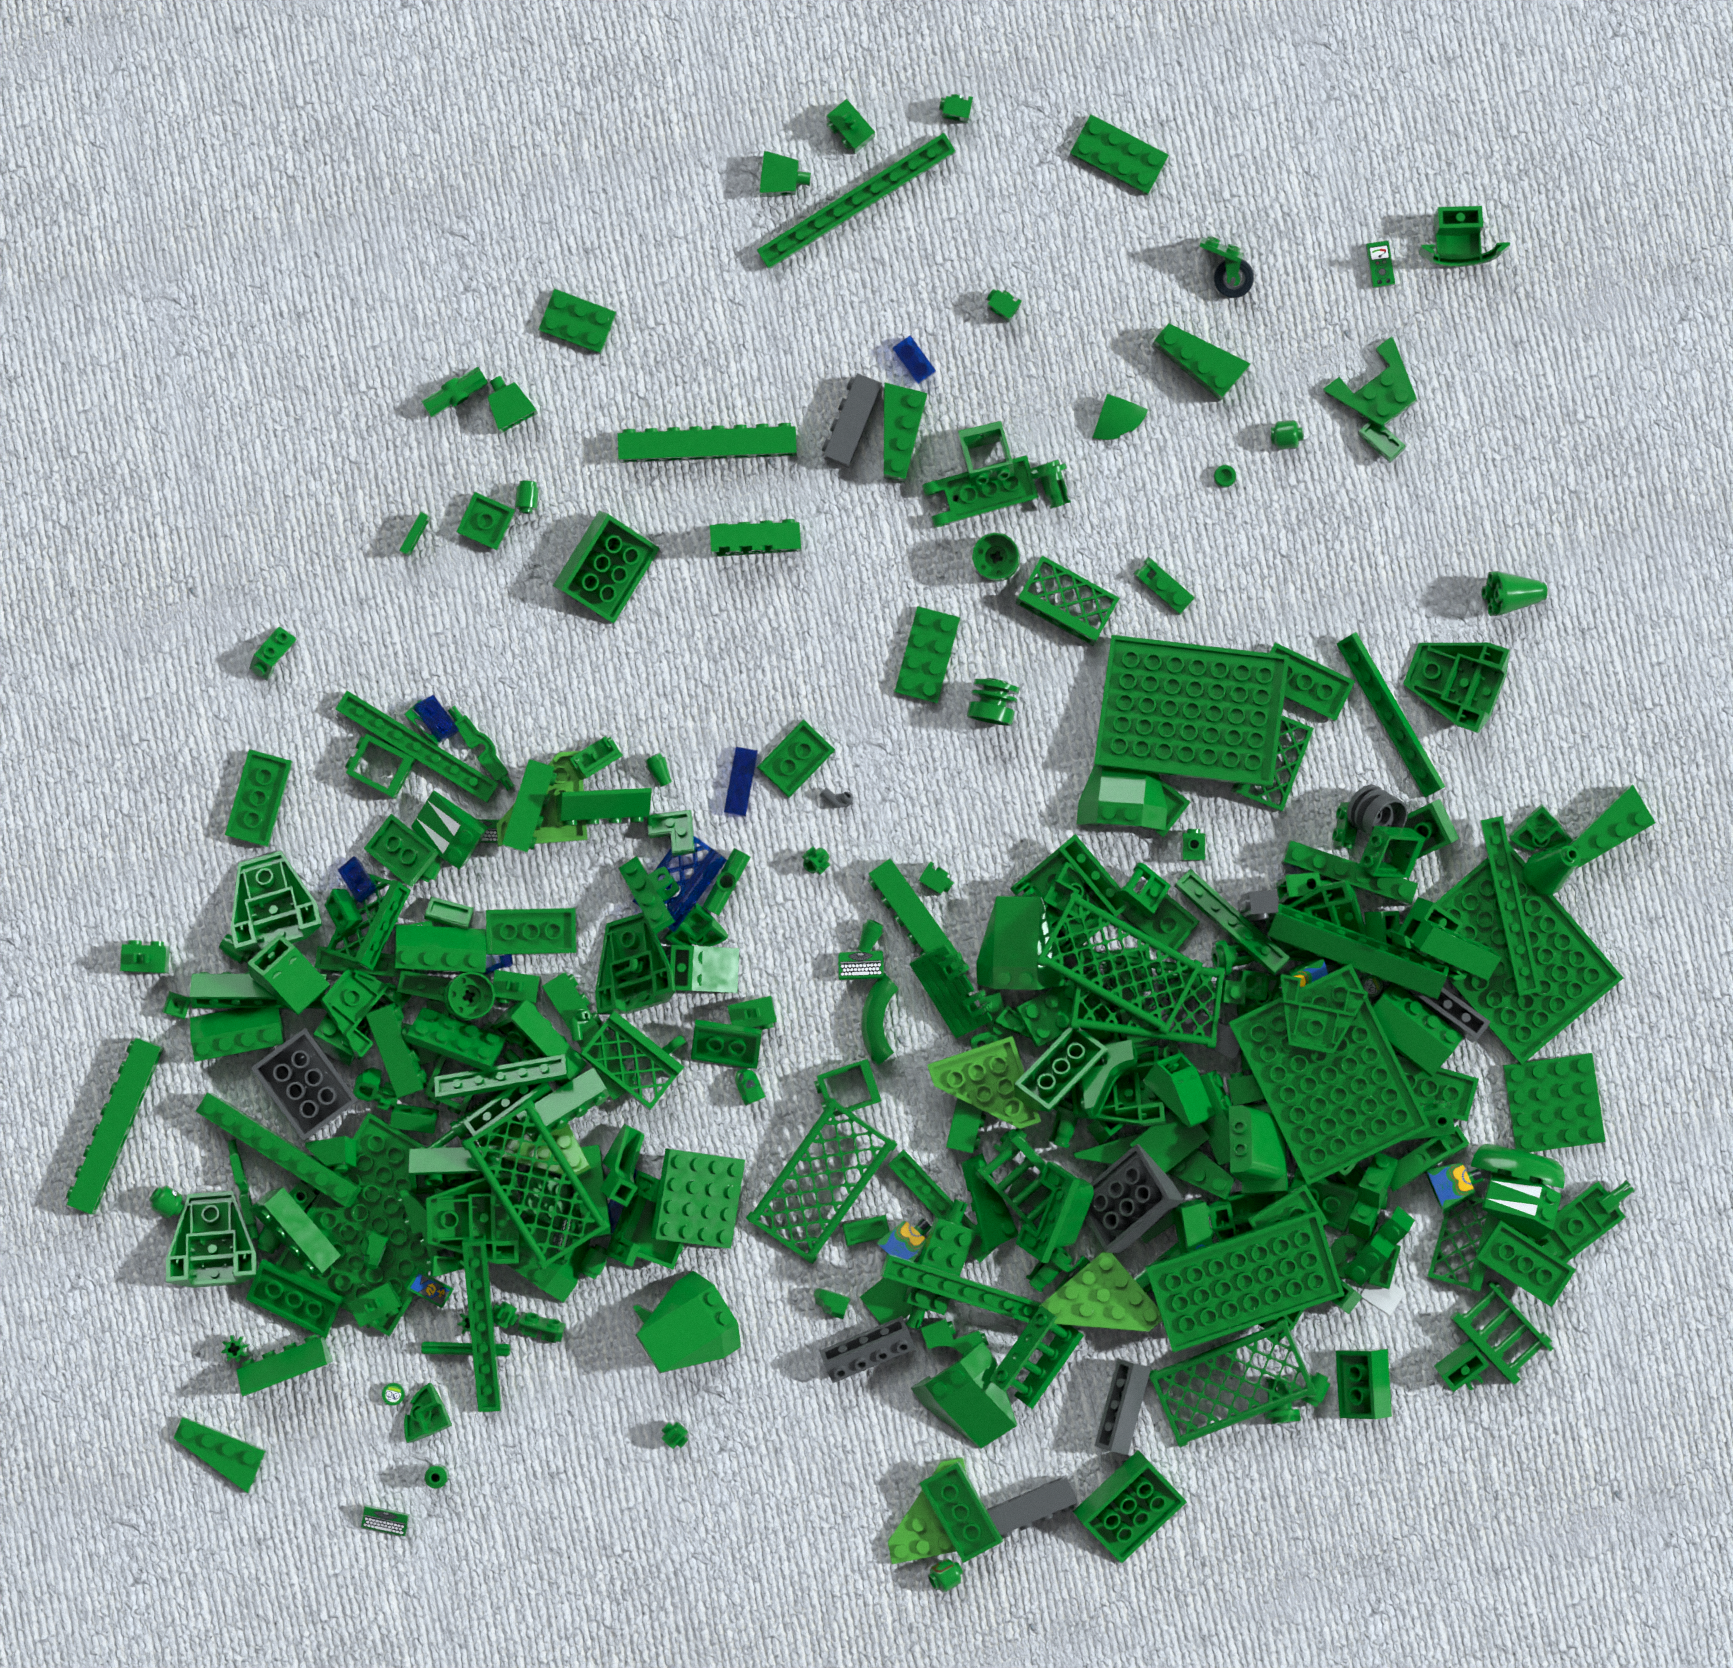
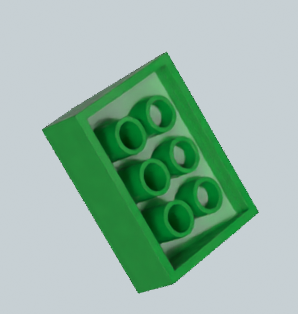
M599 510L554 582L553 587L614 624L660 548L608 513Z
M1137 1450L1089 1495L1073 1513L1122 1564L1187 1501L1153 1464Z

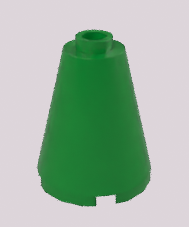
M1570 845L1534 853L1524 865V875L1527 883L1530 886L1533 885L1539 894L1552 895L1562 889L1579 864L1580 854L1575 847Z

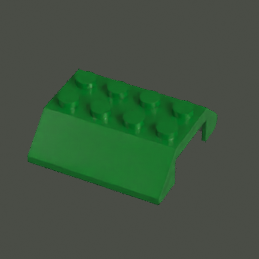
M1076 834L1010 888L1015 896L1023 890L1025 893L1022 896L1032 895L1043 898L1056 874L1065 861H1067L1084 879L1085 883H1083L1085 893L1089 895V902L1115 917L1132 904L1119 897L1118 892L1121 889ZM1043 901L1054 930L1062 911ZM1089 913L1084 921L1086 928L1092 929L1097 927L1098 917ZM1073 919L1069 921V927L1073 934L1083 931L1080 920ZM1063 923L1060 930L1067 936L1068 931L1065 923ZM1100 930L1089 931V939ZM1084 934L1073 937L1077 949L1087 941ZM1069 938L1058 941L1059 947L1065 942L1068 944L1061 950L1063 953L1073 950Z

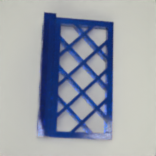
M695 836L693 863L684 865L683 855L673 856L671 847L656 868L666 867L669 873L679 871L680 881L676 882L680 886L681 891L677 896L671 897L664 902L667 904V909L675 921L668 926L674 932L727 861L725 857ZM707 850L708 854L705 858L698 861L697 852ZM678 857L679 866L670 868L669 862L672 858ZM694 868L692 876L685 879L684 870ZM670 884V885H669L668 887H666L665 889H666V890L671 889L672 884ZM634 898L632 902L638 905L636 899Z

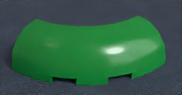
M885 973L884 978L877 979L865 999L861 1016V1031L864 1045L871 1060L877 1067L894 1053L885 1037L883 1025L886 1007L899 988Z
M1484 1144L1478 1148L1471 1163V1167L1564 1189L1565 1174L1563 1167L1552 1158L1494 1144Z

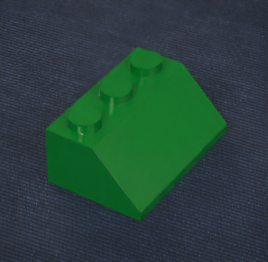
M1388 1349L1336 1350L1339 1418L1381 1419L1392 1417Z

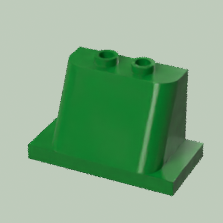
M1268 1103L1229 1106L1230 1173L1242 1182V1194L1255 1195L1288 1192L1287 1142Z
M1047 1161L1040 1183L1051 1189L1052 1193L1039 1227L1036 1229L1030 1224L1023 1223L1015 1243L1043 1263L1049 1262L1054 1248L1071 1246L1075 1243L1094 1194L1093 1187L1089 1182L1076 1178L1056 1163Z
M638 1170L634 1180L638 1188L628 1206L623 1207L605 1255L631 1267L637 1256L673 1270L679 1254L683 1251L684 1243L651 1238L660 1179Z

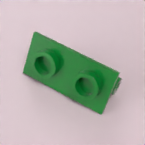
M1341 802L1336 811V818L1338 820L1336 828L1332 833L1333 846H1343V848L1352 849V845H1355L1357 829L1350 828L1351 823L1348 821L1347 810L1350 802Z
M523 1312L517 1331H520L522 1335L537 1338L538 1331L542 1332L541 1340L556 1344V1342L561 1343L566 1323H562L554 1318L540 1317L536 1313Z

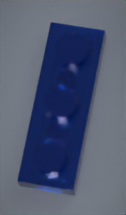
M736 747L724 813L746 817L758 750Z

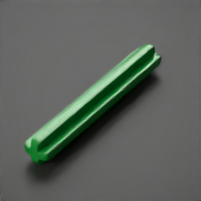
M422 1342L421 1344L422 1354L473 1355L472 1343ZM496 1344L497 1356L508 1357L510 1355V1345Z

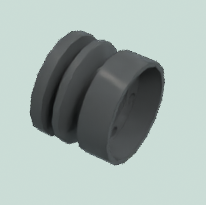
M1373 784L1359 789L1351 798L1347 810L1348 821L1351 825L1365 832L1368 836H1371L1374 826L1404 828L1408 815L1407 806L1403 801Z

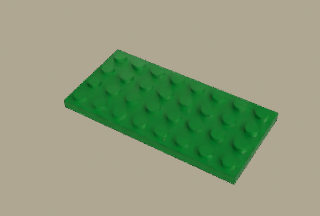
M1317 1209L1145 1266L1173 1353L1345 1296Z

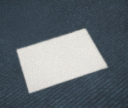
M1392 1283L1390 1289L1367 1284L1361 1296L1391 1316L1404 1296L1405 1291Z

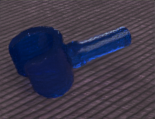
M512 955L499 956L500 963L486 968L484 974L486 975L497 969L511 967L513 965Z

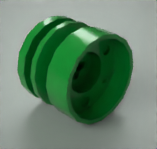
M994 532L984 535L977 541L973 548L972 559L976 570L982 577L989 581L1000 582L1009 579L1015 574L1019 567L1020 554L1017 545L1010 537ZM999 552L1003 560L994 564L991 555H996Z
M993 678L974 679L973 685L982 688V690L974 689L971 693L979 697L980 701L969 702L967 717L981 722L1012 726L1015 711L1006 707V704L1017 703L1018 699L1008 696V694H1019L1020 688L1006 681Z
M467 972L454 977L448 982L443 994L444 1005L450 1015L465 1021L484 1016L490 1011L495 999L492 983L487 977L476 972ZM464 991H466L467 994H472V997L470 998V1003L468 1000H463L462 997L465 996Z

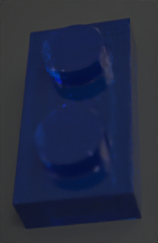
M911 335L892 348L918 385L936 373V370Z
M434 695L415 705L414 709L439 743L457 734L459 731Z
M353 856L338 869L351 893L360 903L377 889L357 857Z

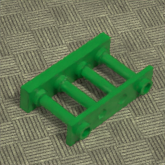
M1013 1128L1007 1134L1011 1139L1009 1146L984 1168L976 1161L974 1163L977 1169L975 1174L983 1183L988 1181L1021 1217L1019 1222L1022 1225L1026 1223L1038 1229L1034 1221L1044 1213L1051 1194L1028 1215L1019 1206L1043 1185L1040 1183V1179L1046 1163ZM1021 1151L1025 1155L1024 1161L998 1184L990 1174L1012 1154ZM1036 1167L1040 1171L1037 1174L1038 1177L1012 1200L1004 1190L1029 1168Z
M1488 1281L1486 1285L1491 1290L1467 1313L1463 1312L1460 1314L1456 1311L1450 1318L1511 1384L1515 1385L1521 1380L1517 1376L1518 1370L1543 1346L1550 1352L1554 1349L1550 1345L1552 1340L1544 1332L1540 1334L1504 1295L1506 1290L1498 1282L1494 1284ZM1498 1297L1506 1307L1482 1330L1478 1329L1476 1331L1471 1326L1472 1320ZM1513 1313L1520 1320L1521 1324L1497 1347L1495 1345L1491 1347L1486 1342L1489 1339L1488 1336ZM1529 1330L1537 1340L1513 1363L1509 1362L1506 1364L1502 1359L1503 1353Z
M1040 1306L989 1379L1005 1392L1009 1386L1017 1390L1014 1396L1031 1409L1037 1404L1084 1336L1071 1325L1060 1327L1054 1322L1058 1317L1043 1306ZM1048 1330L1056 1335L1049 1346L1041 1342ZM1035 1349L1043 1353L1036 1365L1028 1360ZM1025 1368L1030 1373L1024 1382L1021 1383L1015 1378L1020 1370Z

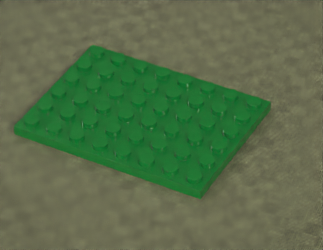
M1111 635L1094 766L1273 788L1289 655Z
M1509 844L1541 992L1522 996L1517 995L1488 858L1482 861L1434 903L1464 923L1459 934L1492 948L1502 958L1488 981L1480 977L1478 980L1474 979L1463 969L1461 973L1466 976V979L1454 980L1449 977L1447 979L1472 1009L1490 1021L1488 1025L1490 1030L1522 1065L1619 983L1623 976L1553 894H1539L1533 885L1530 886L1527 883L1524 875L1525 862ZM1447 962L1444 963V965L1449 966L1450 968H1452L1449 963H1447Z
M1349 964L1300 987L1297 1001L1343 1010L1347 989L1353 988L1363 991L1364 989L1352 964ZM1283 996L1229 1022L1307 1185L1431 1127L1368 997H1366L1334 1054L1288 1044Z
M369 1112L353 1137V1140L356 1141V1167L348 1168L346 1172H338L362 1187L360 1193L351 1207H345L320 1191L306 1214L341 1256L323 1273L313 1275L305 1270L303 1263L286 1247L275 1265L343 1297L341 1308L351 1314L353 1313L348 1303L391 1282L402 1303V1306L398 1307L399 1313L389 1318L383 1315L378 1318L379 1323L372 1326L390 1337L416 1295L404 1287L415 1268L427 1274L430 1272L426 1261L429 1258L427 1249L423 1250L420 1242V1237L423 1236L422 1232L413 1234L412 1230H407L404 1218H407L406 1210L401 1209L398 1201V1196H401L400 1191L407 1189L413 1194L409 1177V1149L426 1146L400 1130L391 1128L390 1124ZM433 1194L413 1195L426 1206V1198ZM368 1229L389 1237L377 1269L374 1270L366 1268L362 1261L363 1254L360 1250Z

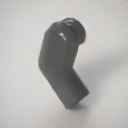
M826 787L820 794L833 808L848 807L853 802V794L848 791L834 794Z

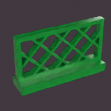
M1042 555L1015 604L1094 646L1120 598ZM1044 563L1050 566L1053 575L1042 578L1040 572L1041 565ZM1065 575L1070 577L1073 586L1061 588L1058 577ZM1055 578L1058 590L1046 592L1043 581ZM1040 582L1043 594L1034 595L1028 592L1031 584ZM1084 586L1090 588L1092 596L1081 599L1078 588ZM1074 589L1077 600L1066 603L1063 592ZM1059 593L1062 604L1057 606L1050 604L1048 596ZM1106 597L1113 602L1110 608L1101 610L1097 599ZM1094 600L1097 611L1086 614L1083 602ZM1079 604L1082 615L1076 617L1070 615L1068 606ZM1099 615L1101 622L1099 628L1096 629L1090 626L1087 617Z
M1283 715L1281 721L1284 722L1287 730L1281 732L1279 737L1288 733L1293 745L1282 749L1280 742L1278 743L1279 751H1277V755L1281 754L1285 765L1275 770L1274 779L1277 786L1269 790L1261 786L1263 793L1256 796L1248 793L1251 785L1234 783L1231 790L1234 794L1244 796L1279 811H1283L1314 730L1310 726ZM1297 728L1306 730L1304 740L1296 743L1292 731ZM1294 747L1298 756L1295 761L1288 763L1284 752ZM1287 768L1290 777L1287 782L1281 784L1276 772ZM1279 789L1282 796L1279 805L1271 802L1268 793Z
M363 872L351 898L355 905L363 900L364 907L358 911L360 915L366 913L368 920L357 925L345 936H341L336 928L325 952L329 955L362 965L366 969L373 971L411 890L399 881H391ZM368 879L372 880L374 887L365 891ZM389 886L385 896L382 897L380 890ZM376 893L377 900L369 904L367 897ZM379 906L376 915L372 917L371 910ZM370 925L366 936L363 937L361 930ZM357 933L358 940L349 944L348 937ZM343 940L345 947L335 951L337 944ZM360 946L356 957H353L351 950Z
M615 1011L609 1015L604 1024L579 1054L649 1111L684 1068L683 1065ZM607 1027L615 1033V1041L604 1042L603 1032ZM628 1043L631 1045L633 1055L621 1056L620 1044ZM616 1044L617 1057L606 1058L604 1045ZM593 1046H601L602 1058L594 1059L587 1052ZM646 1057L650 1062V1069L639 1070L637 1058ZM633 1058L635 1071L623 1072L622 1059ZM618 1060L620 1072L611 1073L607 1069L606 1061ZM663 1071L669 1076V1079L666 1083L656 1084L655 1072ZM651 1072L653 1085L641 1086L639 1073ZM636 1074L637 1086L629 1087L626 1085L624 1075ZM653 1088L654 1098L650 1103L642 1097V1089Z
M1473 1196L1469 1200L1476 1201V1203L1471 1205L1467 1200V1208L1458 1213L1453 1208L1454 1215L1450 1217V1211L1445 1213L1428 1277L1480 1292L1487 1265L1476 1258L1466 1262L1460 1250L1472 1244L1478 1253L1500 1219L1489 1213L1478 1219L1472 1207L1483 1203L1484 1199ZM1470 1209L1476 1221L1464 1226L1458 1215ZM1457 1217L1462 1229L1450 1234L1446 1227L1447 1222ZM1486 1218L1485 1224H1484V1227H1483L1480 1221H1482L1483 1219ZM1478 1223L1482 1229V1235L1472 1240L1466 1229ZM1445 1230H1446V1232H1447V1234H1448L1449 1236H1447V1237H1445V1238L1443 1239V1236H1444V1233H1445ZM1464 1230L1470 1243L1458 1248L1453 1236ZM1450 1238L1457 1250L1445 1256L1440 1248L1441 1243ZM1480 1240L1477 1249L1474 1243ZM1440 1252L1442 1258L1437 1260L1438 1254ZM1458 1252L1464 1264L1452 1270L1446 1258ZM1444 1260L1450 1272L1443 1276L1434 1274L1435 1265ZM1474 1262V1263H1473V1267H1472V1271H1471V1269H1470V1267L1468 1266V1264ZM1466 1266L1470 1272L1468 1283L1459 1281L1454 1272ZM1452 1274L1455 1279H1451L1446 1276Z

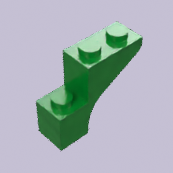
M1132 1040L1105 1044L1108 1051L1103 1055L1104 1065L1092 1067L1078 1081L1080 1091L1084 1095V1098L1080 1099L1083 1112H1087L1090 1119L1097 1118L1100 1115L1114 1082L1121 1075L1138 1070L1137 1051Z
M624 1123L602 1161L611 1171L600 1190L608 1198L627 1207L638 1188L634 1183L633 1175L644 1140V1133Z
M1379 1152L1375 1154L1359 1184L1358 1202L1349 1217L1348 1233L1368 1241L1370 1240L1378 1225L1380 1209L1395 1172L1397 1159Z
M1397 1206L1384 1219L1373 1237L1345 1268L1344 1273L1362 1286L1389 1258L1394 1247L1410 1231L1415 1220Z
M946 1318L920 1327L928 1349L938 1346H949L964 1355L966 1351L982 1341L986 1346H989L985 1333L980 1334L979 1329L953 1338L952 1335L956 1334L952 1321L947 1322Z

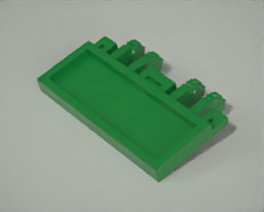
M947 944L912 960L909 965L957 1039L992 1021L993 1018L988 1010L993 1007V1004L990 1001L979 1007L976 1006L974 1002L982 999L986 993L984 990H980L969 995L975 989L963 973L969 970L970 967L968 964H963L953 969L951 964L959 961L962 955L960 952H957L946 958V955L950 954L951 951Z

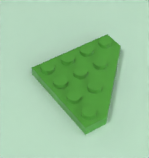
M580 751L558 752L548 764L555 767L553 772L557 773L554 786L549 785L546 793L550 794L547 808L542 806L540 815L544 816L540 829L535 828L533 834L534 837H537L535 844L588 840L586 821H577L575 826H564V822L557 821L556 795L561 792L584 791L583 780L579 779L568 760ZM515 803L496 824L498 847H503L502 842Z
M1013 1036L927 1064L935 1087L1019 1129L1041 1122L1037 1110H1032L1015 1097L1014 1084L1025 1072Z
M569 1123L566 1127L560 1130L556 1129L550 1133L576 1175L591 1168ZM520 1124L513 1125L508 1130V1136L520 1138L523 1126ZM525 1131L523 1138L525 1140L531 1141L530 1137ZM498 1136L489 1145L500 1146L501 1150L504 1138ZM507 1139L504 1151L516 1154L520 1144L519 1141ZM523 1142L520 1155L532 1157L535 1145ZM547 1145L538 1146L535 1157L536 1159L547 1161L552 1153ZM507 1154L502 1156V1159L508 1162L515 1163L516 1161L515 1156ZM519 1158L517 1162L519 1165L523 1164L530 1167L532 1163L531 1160ZM536 1161L533 1164V1168L546 1172L547 1164ZM550 1165L549 1173L552 1172L560 1175L564 1173L560 1165Z
M1105 1250L1039 1305V1308L1043 1306L1058 1317L1054 1322L1057 1325L1150 1332L1162 1322L1157 1305L1112 1253L1105 1252Z
M963 1457L941 1461L932 1475L960 1461L965 1470ZM921 1490L888 1540L892 1564L957 1552L925 1493Z

